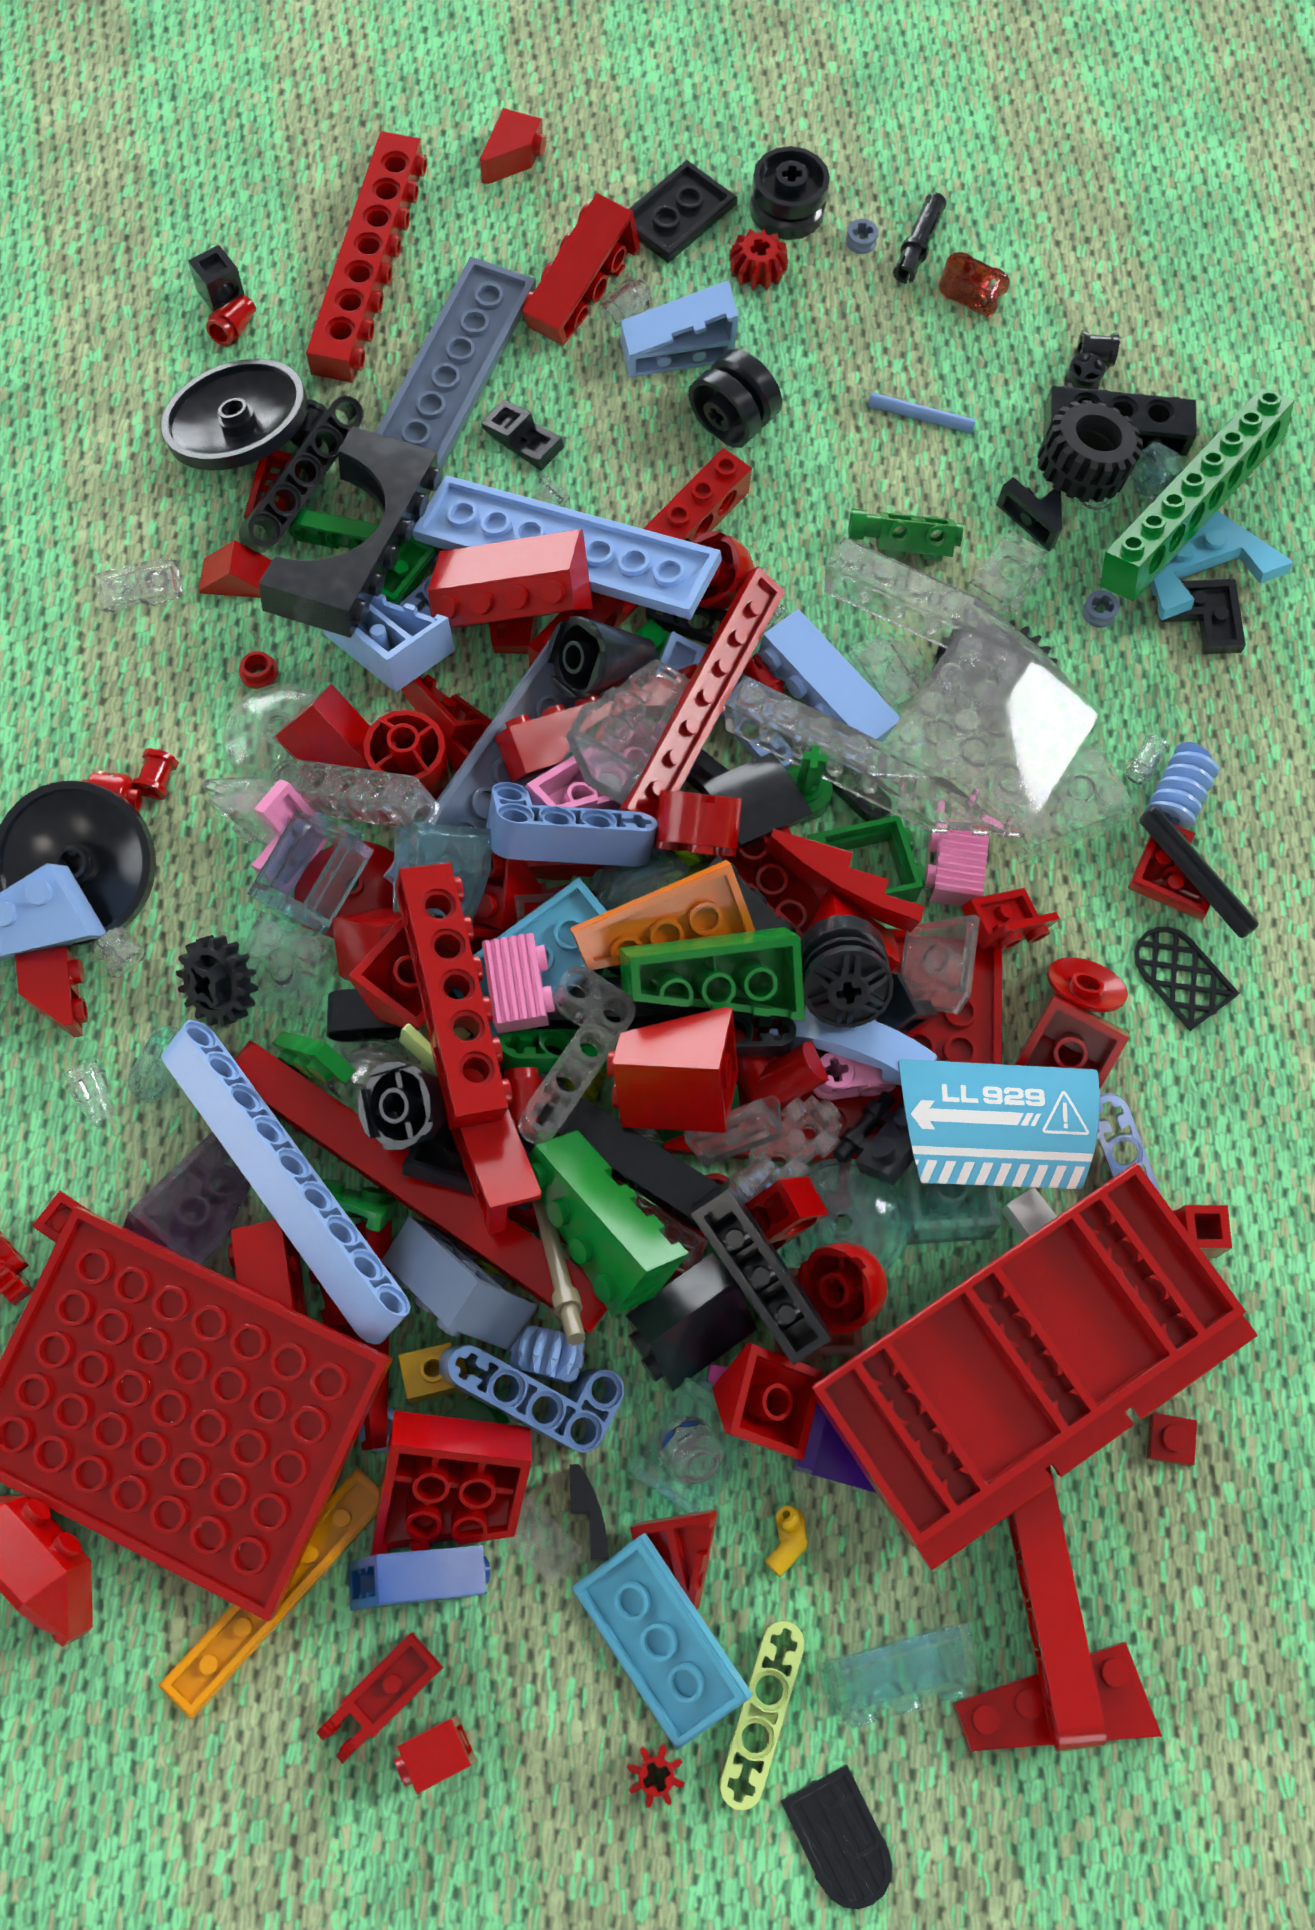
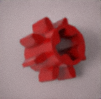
M661 1744L657 1755L651 1756L644 1746L640 1747V1753L644 1760L639 1766L633 1763L627 1764V1769L638 1776V1781L629 1787L630 1793H636L642 1789L646 1793L645 1806L648 1808L652 1805L654 1797L659 1796L663 1797L666 1804L671 1805L672 1801L668 1792L672 1786L680 1788L685 1785L680 1778L674 1777L673 1771L683 1763L681 1758H675L668 1762L665 1759V1744ZM652 1762H655L658 1768L667 1766L669 1770L663 1776L665 1785L659 1789L653 1783L645 1785L642 1780L648 1775L646 1766Z

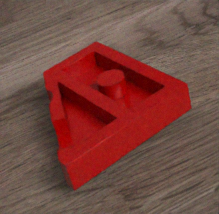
M716 1509L642 1521L630 1526L633 1541L646 1533L697 1610L700 1606L717 1520Z

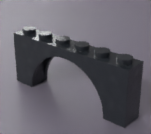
M353 426L338 450L340 479L361 488L377 502L384 514L380 525L361 545L338 556L319 560H293L275 556L259 582L262 611L349 638L352 637L358 624L363 625L369 613L370 602L374 596L378 597L381 594L387 571L395 568L403 542L408 543L410 541L415 520L418 516L422 517L428 504V497L431 491L438 489L442 478V470L438 468L437 451Z

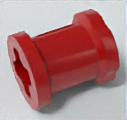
M147 748L142 755V758L145 760L139 777L133 779V786L135 789L141 790L142 796L164 800L168 793L165 787L170 773L177 769L179 762L173 755L165 751Z

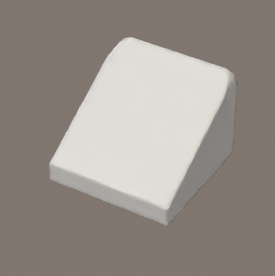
M1034 1187L1006 1204L1000 1210L1022 1240L1057 1217Z

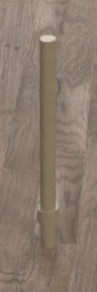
M535 1200L532 1202L554 1287L552 1302L555 1314L562 1319L567 1343L578 1345L584 1342L586 1338L579 1314L583 1308L577 1288L572 1287L558 1229L550 1222L541 1201Z

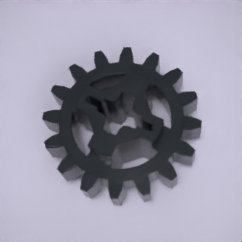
M210 935L185 946L187 953L179 955L178 958L184 969L176 971V975L182 978L184 982L183 985L178 987V991L181 993L186 992L188 996L184 1003L186 1008L194 1005L196 1008L195 1018L198 1020L206 1017L208 1026L219 1023L222 1027L247 1017V1008L253 1007L256 1004L250 993L258 991V986L251 983L250 977L257 974L256 969H248L246 966L250 958L249 954L240 956L238 954L239 943L236 941L228 944L225 935L215 938L213 935Z

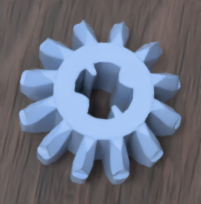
M525 1325L509 1351L511 1354L509 1364L511 1367L527 1375L549 1381L572 1383L577 1381L579 1371L583 1367L585 1343L570 1345L567 1343L566 1335L563 1332Z

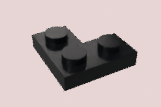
M1235 579L1181 581L1195 599L1192 609L1161 620V622L1199 621L1204 654L1241 653L1246 644Z

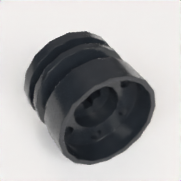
M833 915L818 921L808 929L801 940L804 1001L809 1012L821 1022L837 1028H855L872 1022L886 1010L893 996V977L888 963L886 946L880 931L868 920L854 915Z

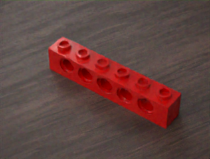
M451 862L400 869L395 889L435 1068L443 1094L449 1130L502 1120L509 1108L508 1105L512 1104V1090L509 1080L507 1078L502 1079L498 1063L502 1062V1048L499 1038L492 1037L489 1022H492L493 1019L492 1006L489 997L482 996L479 982L483 980V969L480 957L478 955L473 956L470 942L473 941L474 934L471 918L463 916L460 903L464 901L462 880L460 877H454ZM429 908H437L441 910L446 917H432L428 914L426 910ZM439 947L448 948L454 953L455 957L443 958L437 954L435 949ZM448 987L458 988L465 997L453 999L445 993L444 989ZM466 1028L471 1031L474 1039L470 1041L461 1040L455 1035L454 1029ZM475 1069L479 1071L484 1081L480 1083L469 1081L464 1076L463 1070Z

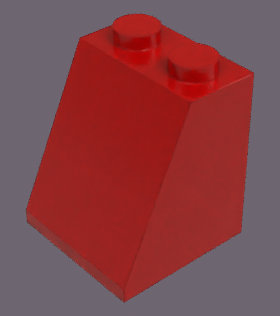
M723 1007L620 1033L616 1050H610L608 1054L607 1074L608 1077H614L612 1105L614 1109H619L622 1127L726 1133L739 1072L732 1008Z

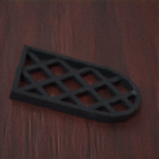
M1156 927L1147 931L1138 940L1134 951L1136 967L1144 981L1155 990L1189 1031H1192L1210 1016L1215 1015L1218 1010L1240 994L1197 944L1181 930L1172 927ZM1159 933L1173 934V945L1159 943ZM1154 934L1153 942L1144 941L1148 936ZM1179 937L1183 941H1185L1189 945V947L1178 946ZM1141 946L1153 948L1152 960L1140 959L1139 951ZM1158 949L1172 951V963L1157 961ZM1178 952L1192 954V966L1177 964ZM1198 957L1209 969L1197 967ZM1142 965L1151 966V977ZM1157 967L1171 969L1170 982L1156 980ZM1177 970L1191 972L1190 985L1176 983ZM1197 973L1211 975L1210 988L1196 986ZM1217 979L1227 990L1216 989ZM1159 986L1169 987L1170 997ZM1176 989L1190 991L1189 1003L1175 1001ZM1196 992L1210 994L1209 1006L1195 1004ZM1216 995L1229 996L1215 1007ZM1178 1008L1189 1009L1188 1019ZM1195 1010L1208 1012L1194 1022Z

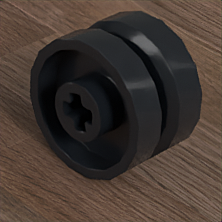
M794 146L775 148L765 153L759 159L753 174L750 213L753 222L761 231L765 228L768 235L778 233V238L784 240L801 239L816 231L823 221L830 181L827 165L822 159L805 148Z
M740 349L727 350L711 366L710 370H706L690 385L688 394L691 408L700 424L732 448H742L760 431V427L767 425L781 411L783 402L780 388L771 372L753 355Z

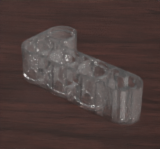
M584 966L569 968L561 977L553 994L556 1009L581 1027L538 1087L520 1116V1133L528 1142L533 1144H540L551 1140L557 1134L608 1058L609 1051H613L617 1045L620 1033L627 1030L636 1014L635 1004L625 992ZM567 986L579 987L583 990L585 997H573L568 992ZM603 1010L615 1011L619 1015L621 1022L613 1023L604 1016ZM580 1044H592L597 1049L598 1056L589 1057L585 1055L580 1048ZM556 1078H569L574 1083L575 1091L566 1092L557 1085ZM547 1103L555 1108L542 1126L535 1120Z

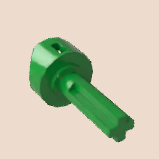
M812 745L810 752L804 751L801 763L787 770L812 811L810 819L819 818L827 811L833 793L832 781L828 773L824 771L827 754L819 753L820 746Z

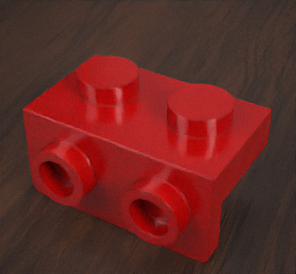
M1025 888L973 898L961 906L982 950L995 946H1000L1001 950H1006L1025 939L1028 944L1037 942L1050 934L1048 928L1060 920L1057 912L1039 916Z

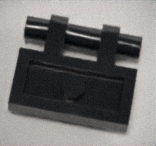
M882 1091L875 1101L870 1100L861 1111L863 1116L854 1127H848L839 1137L841 1143L833 1151V1155L841 1163H847L853 1154L859 1155L855 1163L861 1173L894 1186L914 1161L904 1101L895 1112L889 1111L896 1102L895 1098L890 1093ZM875 1127L881 1128L873 1139L867 1138Z

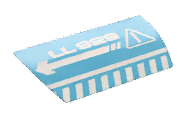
M901 1059L899 1061L908 1131L913 1156L922 1183L1082 1189L1084 1187L1095 1150L1099 1124L1100 1090L1097 1070Z

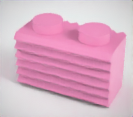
M943 816L938 829H931L928 851L935 852L933 864H927L925 871L926 883L924 886L925 888H930V902L962 906L970 899L983 897L990 824Z
M533 933L482 941L489 996L493 1012V1024L497 1034L548 1026L547 1013L554 1012L555 1005L551 986L543 987L541 976L542 971L549 970L545 945L537 946Z

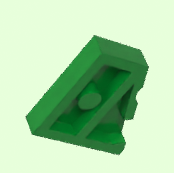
M321 1179L349 1218L355 1217L367 1220L366 1229L379 1232L396 1214L398 1201L393 1197H388V1192L380 1188L363 1187L361 1191L346 1189L345 1183L342 1181Z

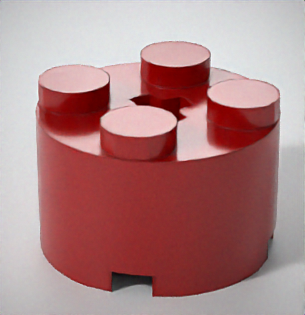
M661 790L657 814L658 827L655 836V848L736 857L742 798Z

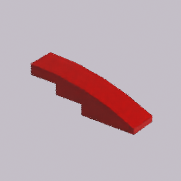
M773 829L766 842L765 850L793 874L823 894H826L827 890L832 889L874 920L910 933L921 922L925 906L886 895L885 892L889 879L849 867L853 852Z

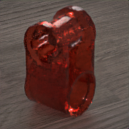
M955 252L947 258L938 286L939 291L945 297L969 307L974 312L989 317L996 312L1000 296L1008 291L1010 279L1001 269L991 267L967 253ZM995 279V283L991 286V281ZM986 298V299H987L986 304H985V305H982V302H983L984 299Z

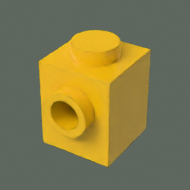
M451 1342L398 1355L406 1397L410 1404L462 1392L443 1380L439 1373L438 1363L440 1357L446 1349L452 1346ZM458 1358L455 1365L461 1369L460 1373L468 1374L465 1358Z

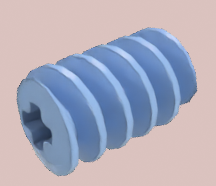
M1194 742L1178 744L1145 812L1157 806L1173 824L1185 829L1192 828L1196 822L1195 816L1202 810L1201 803H1204L1208 797L1207 791L1214 785L1213 778H1216L1220 772L1217 763L1211 759L1209 751Z

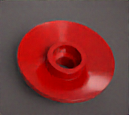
M1067 957L1054 961L1049 967L1047 979L1050 986L1060 997L1075 1006L1095 1012H1112L1123 1007L1127 1000L1128 991L1124 982L1114 972L1096 962L1082 958Z

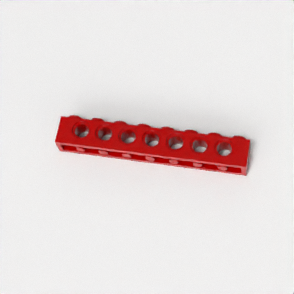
M384 131L379 133L306 350L311 375L353 383L356 371H362L364 367V346L366 341L371 342L375 329L373 318L375 313L380 314L384 302L382 290L384 285L389 286L393 273L391 262L393 257L398 258L400 255L402 244L400 234L402 230L407 231L409 227L410 203L415 204L417 202L419 194L418 178L419 176L424 177L427 170V155L422 154L421 138Z
M722 448L643 529L688 542L693 541L702 533L711 532L749 493L752 467L725 448ZM591 591L593 609L558 614L528 645L529 667L546 645L555 627L560 622H566L573 616H583L618 628L639 605Z

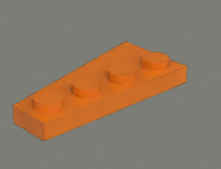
M725 860L575 925L570 930L582 960L589 971L620 965L619 947L755 931L732 865Z

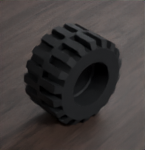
M1082 401V404L1078 402L1069 403L1068 407L1063 406L1055 415L1037 455V458L1040 459L1038 462L1039 470L1044 471L1043 477L1047 482L1053 483L1052 487L1058 492L1060 490L1063 491L1069 498L1077 497L1082 502H1089L1090 499L1095 502H1103L1105 498L1111 499L1116 496L1117 492L1122 490L1140 458L1143 446L1142 439L1138 437L1140 432L1137 427L1131 425L1132 421L1127 416H1122L1120 411L1114 407L1111 409L1106 407L1104 403L1098 402L1093 404L1091 401Z

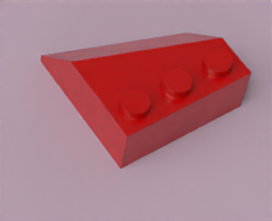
M394 1410L379 1489L370 1556L387 1554V1549L407 1546L411 1547V1551L428 1550L429 1543L455 1540L459 1545L515 1537L532 1462L531 1427Z

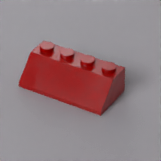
M583 529L440 551L427 590L431 617L435 618L437 614L448 617L450 629L593 609Z

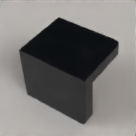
M892 973L893 996L886 1010L877 1017L879 1023L907 1035L938 1014L931 1000H914L900 973Z

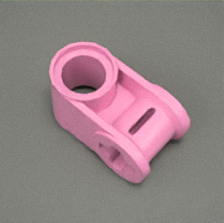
M827 1053L820 1060L825 1071H830L831 1075H827L829 1081L812 1091L823 1100L833 1101L857 1096H877L882 1091L890 1092L894 1090L896 1084L882 1080V1069ZM839 1077V1081L834 1082V1078Z

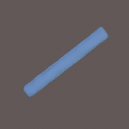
M873 392L868 403V407L970 434H972L976 419Z

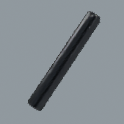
M1154 806L1142 814L1139 819L1140 824L1236 935L1244 938L1251 934L1259 925L1256 918L1161 809Z

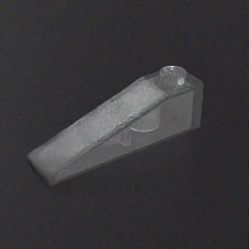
M654 659L630 675L626 682L617 688H610L605 691L600 699L594 703L590 701L581 708L566 738L584 781L588 786L617 803L623 804L642 775L690 680L689 678L661 661Z

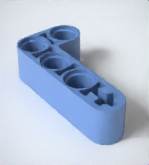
M500 782L492 787L486 827L492 851L503 858L638 867L647 865L650 862L658 824L655 818L642 812L532 805L529 792L525 787L512 782Z
M454 1345L443 1352L438 1363L442 1379L451 1386L525 1427H531V1430L561 1447L582 1453L594 1450L601 1443L622 1402L625 1392L624 1383L617 1373L607 1369L592 1368L586 1369L578 1375L577 1381H574L567 1397L485 1351L470 1345ZM458 1358H465L468 1366L477 1371L484 1372L479 1378L475 1375L460 1373L461 1369L455 1365ZM505 1375L510 1382V1392L506 1398L498 1400L493 1393L494 1382L498 1377ZM601 1377L606 1384V1392L601 1400L596 1401L592 1396L591 1388L594 1381ZM543 1396L548 1403V1412L544 1419L536 1421L532 1415L533 1403L536 1399ZM581 1418L586 1425V1432L580 1441L575 1442L571 1437L570 1430L574 1421Z

